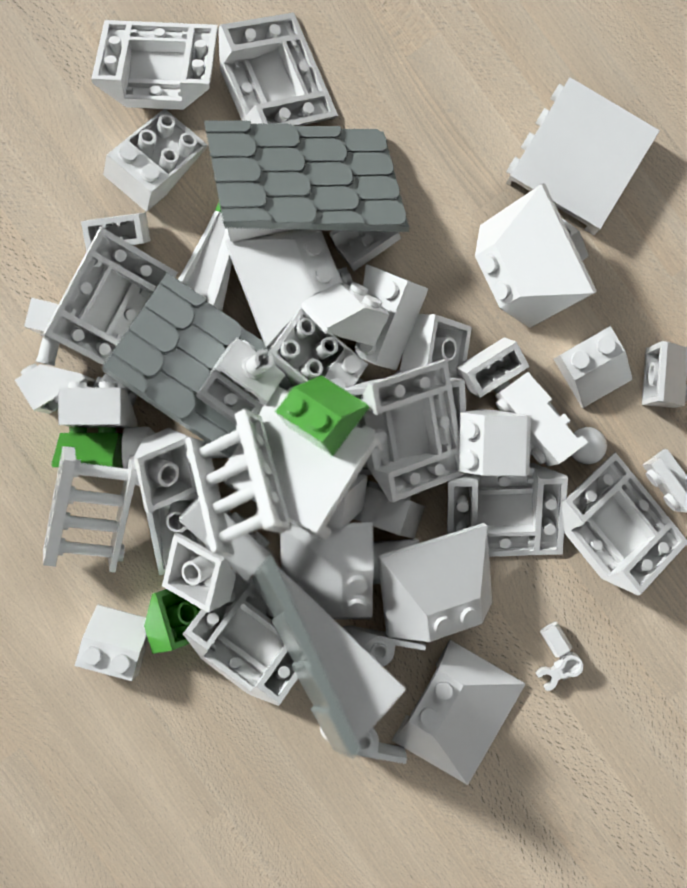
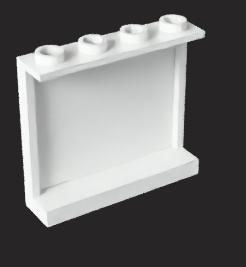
M570 77L565 86L559 84L550 99L554 101V104L550 111L544 108L536 121V124L540 126L535 135L530 132L521 146L525 150L520 159L514 157L506 172L510 174V177L506 184L510 185L514 181L527 190L532 191L545 183L556 207L586 224L587 226L584 230L595 235L603 226L660 130Z
M278 386L258 415L262 416L288 519L293 524L326 541L331 533V530L326 525L373 449L376 448L382 451L384 447L377 438L378 434L373 429L362 425L361 428L355 426L332 457L287 427L275 413V410L292 390L290 387L288 390H285ZM242 441L225 466L243 458L244 449ZM249 469L223 482L237 492L247 488L252 482Z

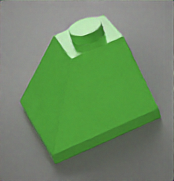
M168 589L152 593L144 624L152 654L172 651L190 644L183 633L201 611V608Z

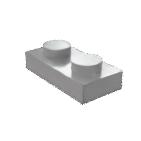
M217 370L211 372L196 394V397L236 426L235 413L246 409L258 415L264 406Z

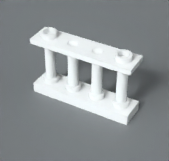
M246 409L235 413L237 422L235 431L209 444L193 437L185 439L188 449L187 458L192 466L206 526L207 544L212 553L228 557L235 555L232 540L262 526L266 530L280 534L291 529L262 416ZM242 441L244 449L243 458L214 471L211 456ZM249 469L252 481L250 486L221 499L218 483ZM256 497L259 508L258 515L228 528L224 512Z
M62 447L43 547V566L56 567L58 555L63 556L64 553L108 557L109 572H116L118 561L122 562L124 558L125 545L122 544L134 485H139L134 455H129L127 469L81 463V460L76 459L74 447ZM79 475L124 480L121 495L76 490L75 486H71L73 477L78 478ZM74 502L117 506L118 511L116 520L71 516L70 512H66L67 505ZM70 527L113 532L110 546L65 541V538H61L62 531L68 530Z

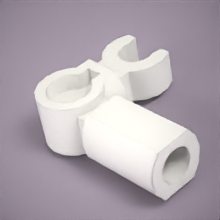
M552 622L540 630L554 656L560 657L559 660L554 662V666L541 667L536 671L538 678L543 675L551 676V680L543 685L546 691L554 689L558 680L579 676L583 671L582 660L576 653L570 652L572 645L558 622Z

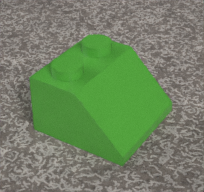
M321 375L294 386L275 410V413L287 427L333 457L370 406Z
M69 427V433L59 434L52 459V468H59L63 446L74 447L76 459L81 460V463L123 468V434L116 433V428L99 427L98 433H87V428Z

